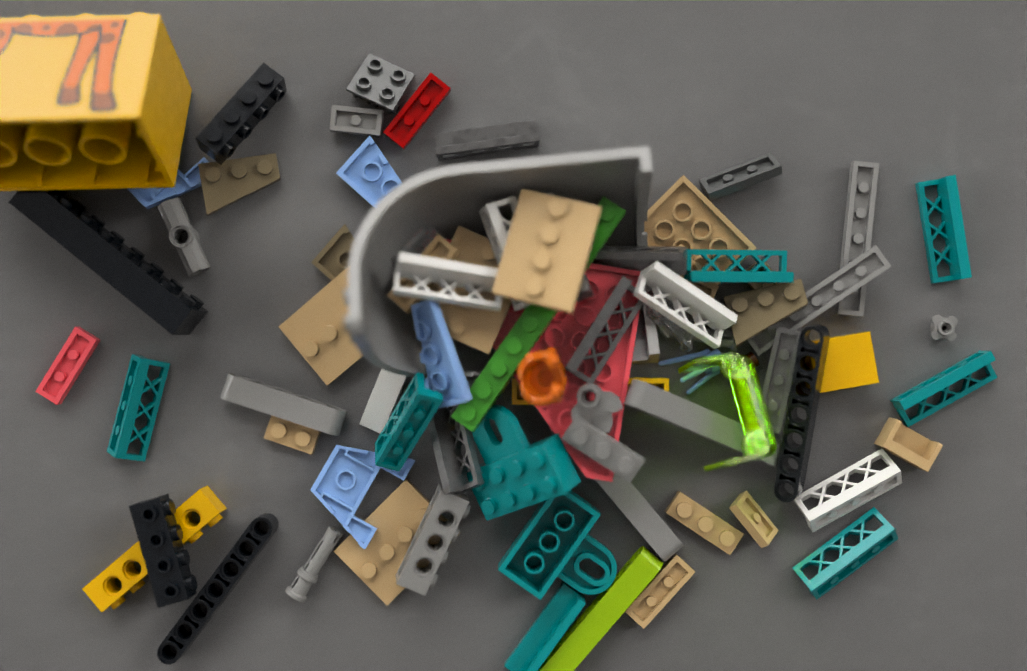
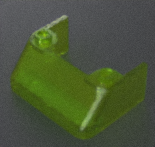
M736 352L694 359L678 368V373L680 374L720 366L722 374L730 380L745 436L741 442L744 456L704 466L705 472L768 458L775 453L777 448L755 364L748 356Z

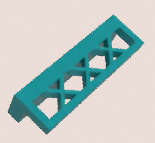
M956 175L915 183L931 284L972 278ZM936 185L938 196L932 202L926 198L924 187ZM933 210L938 212L942 219L937 228L929 222V215ZM937 235L945 240L946 246L941 253L933 247V240ZM941 260L949 265L950 276L938 277L937 265Z
M687 249V273L684 275V279L689 282L793 283L794 272L787 271V250ZM692 255H701L707 263L700 270H691ZM721 255H726L732 262L725 271H721L714 264ZM732 255L740 256L737 259H735ZM746 255H750L757 262L750 271H746L739 264ZM757 255L765 256L760 260V258ZM771 256H779V271H771L764 263ZM735 266L739 269V271H731V270H732Z
M978 351L891 399V402L904 425L909 427L998 378L990 364L996 359L991 351ZM982 367L987 373V376L980 380L971 378L972 373ZM964 379L960 391H949L950 385ZM939 391L942 392L940 401L937 404L926 403L928 397ZM917 403L920 404L917 415L909 418L905 410Z
M131 355L107 448V453L114 458L145 462L170 363L148 359L142 355ZM149 365L161 367L159 377L153 381H150L147 377ZM151 389L154 394L153 400L144 406L141 402V396L144 392ZM145 414L148 419L147 424L138 431L134 426L135 419ZM138 438L141 443L139 454L127 453L129 444Z
M416 372L376 440V466L400 471L443 402L442 393L425 388L423 373Z
M873 507L792 569L817 600L898 540L896 530ZM873 517L883 525L876 531L865 530L866 523ZM850 534L860 535V543L854 547L845 546V538ZM829 550H838L839 558L834 562L824 561L825 553ZM809 565L819 566L818 574L810 580L802 572Z
M563 581L506 660L504 667L510 671H538L585 606V597Z

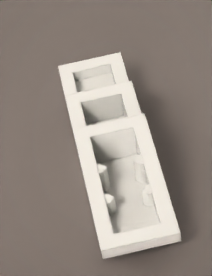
M381 369L359 424L381 433L398 402L409 376Z

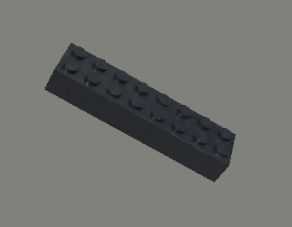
M65 190L17 191L9 201L12 206L170 334L190 335L208 312L202 307L204 303L192 294L188 296L182 291L184 287L178 281L172 278L169 280L162 275L164 273L162 268L155 263L149 264L143 259L145 255L135 247L129 248L123 243L125 239L115 231L109 232L104 228L105 222L97 216H89L84 211L86 207L75 199H68L65 196Z

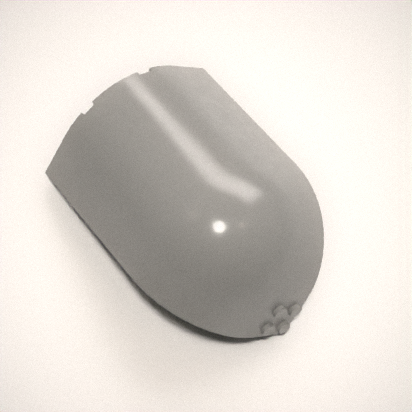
M649 146L456 164L428 170L401 183L386 194L369 212L355 237L348 264V288L344 289V302L346 306H349V315L344 317L346 333H350L352 344L355 343L362 356L376 367L409 377H414L416 372L424 374V379L427 378L425 364H421L419 353H421L422 345L421 341L416 338L412 311L409 314L406 313L387 296L393 288L394 268L399 252L421 255L437 234L445 239L452 240L458 225L488 238L479 210L488 203L516 196L518 202L522 189L543 194L552 191L557 197L598 205L604 196L626 210L625 216L604 246H648L647 232H644V221H647L648 200L653 173ZM510 204L499 207L501 217L511 222L514 214ZM645 284L643 291L652 296L651 288ZM645 303L640 308L631 365L657 363L660 356L654 309ZM452 339L466 380L477 379L496 352L495 349L492 347L488 355Z

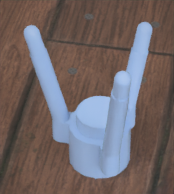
M706 348L697 353L659 361L658 365H670L702 357L703 359L699 360L701 367L680 379V382L684 383L703 372L706 373L703 378L686 391V394L690 395L709 379L720 374L719 370L726 367V362L718 349L710 352Z

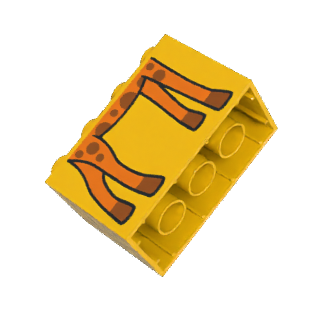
M135 12L130 15L95 16L84 13L66 17L27 15L23 18H0V191L175 187L192 89L160 14Z

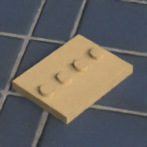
M684 175L647 211V221H644V232H647L648 246L678 247L681 244L687 247V249L755 250L757 248ZM692 255V259L702 267L707 263L701 255ZM721 255L714 264L721 271H725L732 262L726 255ZM732 255V256H733L735 259H737L740 255ZM746 255V256L739 262V264H741L749 255Z
M522 189L495 278L492 294L573 314L602 207Z
M458 225L450 243L460 251L454 261L498 269L499 266L489 239ZM434 283L430 288L432 292L437 293L443 290L437 283ZM457 287L453 289L458 296L466 297L469 295L465 288ZM483 291L480 293L484 300L495 302V295L492 292ZM502 297V308L500 312L438 302L451 339L488 355L512 304L510 299Z
M348 267L279 326L281 331L327 386L363 357L355 343L352 344L350 333L345 331L344 317L349 315V306H346L344 302V289L348 288Z
M408 479L364 520L378 528L366 549H363L350 534L334 550L335 554L387 606L405 589V587L396 584L395 575L430 503ZM443 514L439 516L440 521H448ZM432 536L429 538L428 543L432 545L440 542L441 537ZM422 559L417 563V566L421 568L427 567L430 561Z

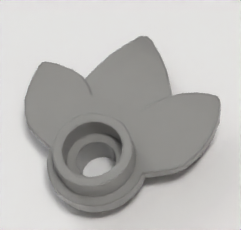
M587 383L582 385L577 391V404L572 408L571 418L573 421L575 416L578 415L608 434L613 425L612 413L622 410L623 406L619 397L613 392L602 391L598 385ZM591 391L595 394L594 401H589L586 398L587 392Z

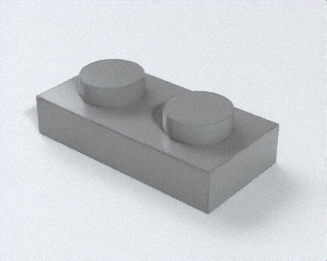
M332 105L329 130L335 133L381 137L384 111Z

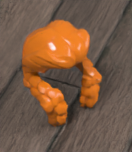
M555 348L526 354L517 368V375L521 381L520 391L522 397L527 403L535 406H546L562 402L567 377L565 367L560 361L559 355L556 354Z

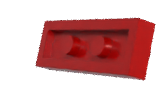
M430 72L383 133L404 150L451 92V88Z

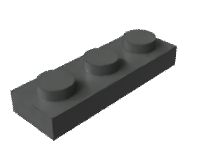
M769 152L699 179L700 187L709 201H713L781 175L782 166L773 154Z

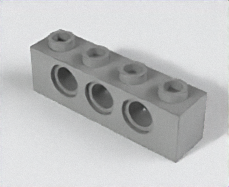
M438 484L395 575L397 585L424 596L429 588L432 589L438 577L436 572L439 565L443 566L449 554L447 548L450 542L454 543L460 531L458 525L461 519H466L470 511L471 505L467 495L463 493L444 495L442 484ZM444 512L452 514L448 521H440L439 516ZM432 536L441 537L440 542L432 545L428 543L429 538ZM422 559L430 561L429 565L424 568L418 567L417 563Z

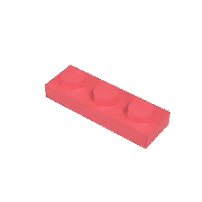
M75 326L35 392L56 405L62 404L101 339L83 328Z

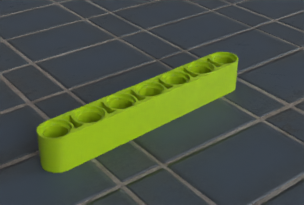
M641 546L616 574L612 585L594 599L563 635L538 671H574L658 574L663 566V562L646 547Z

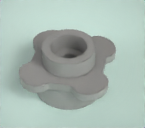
M934 315L930 325L931 338L934 340L945 338L947 341L955 340L957 336L955 333V325L958 323L957 318L954 316L946 318L941 315Z

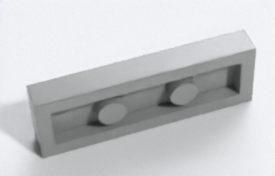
M578 415L575 416L562 436L563 441L629 483L645 462L644 457Z

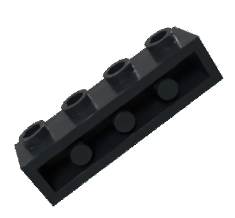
M263 62L196 137L200 150L222 165L226 159L233 155L238 145L249 137L253 128L268 115L270 109L284 97L287 91L284 77Z
M165 494L130 505L129 509L157 607L160 608L188 600L197 593V580L193 574L191 575L189 568L190 556L183 547L181 540L183 532L175 519L176 507L173 500L169 498V494Z

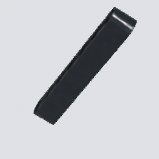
M821 324L805 327L799 336L774 485L775 496L782 502L793 501L804 489L830 339L828 329ZM812 330L817 331L820 335V341L817 344L810 340L809 334ZM807 356L814 358L816 362L814 369L806 366L805 359ZM802 382H807L810 385V394H805L802 391ZM798 407L806 411V419H801L797 415ZM793 433H798L802 437V444L794 442ZM789 458L797 461L798 469H794L789 465ZM784 483L791 484L794 489L793 494L785 490Z
M264 513L255 518L160 644L157 656L162 663L168 665L175 663L194 643L277 531L278 520L273 514ZM260 521L267 522L269 525L268 532L260 529ZM245 541L253 545V552H248L245 549ZM230 562L238 566V573L230 570ZM214 583H219L222 586L223 593L215 590ZM199 603L207 607L208 613H203L200 610ZM184 624L192 628V633L185 631ZM169 645H173L176 648L177 654L170 651Z

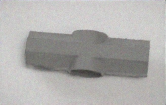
M180 198L168 199L162 202L157 207L169 231V241L176 247L188 276L192 277L206 272L211 266L199 242V233L193 229ZM184 231H187L189 235L188 240L182 244L180 236Z

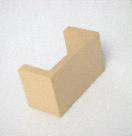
M889 417L874 444L910 465L928 472L943 445L939 442L931 441L901 424L900 420Z

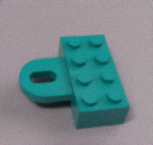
M493 405L476 431L472 432L474 441L484 460V463L479 465L484 484L473 488L472 491L486 521L563 495L581 482L559 434L529 445L517 418L510 410L503 406ZM490 419L496 423L503 439L502 442L497 440L490 426ZM471 470L467 472L468 482L474 481Z
M570 490L563 495L540 503L499 561L498 571L541 600L557 577L583 594L595 595L602 593L614 582L617 565L612 552L588 534L601 515L599 509ZM589 558L604 569L603 576L595 579L579 568L581 560Z

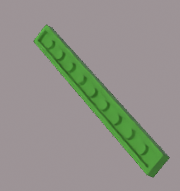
M604 196L597 205L602 207V212L586 270L626 214V210ZM537 305L526 307L470 388L473 399L459 404L451 415L453 419L470 431H476L517 372L520 361L526 354L530 353L557 314V310Z

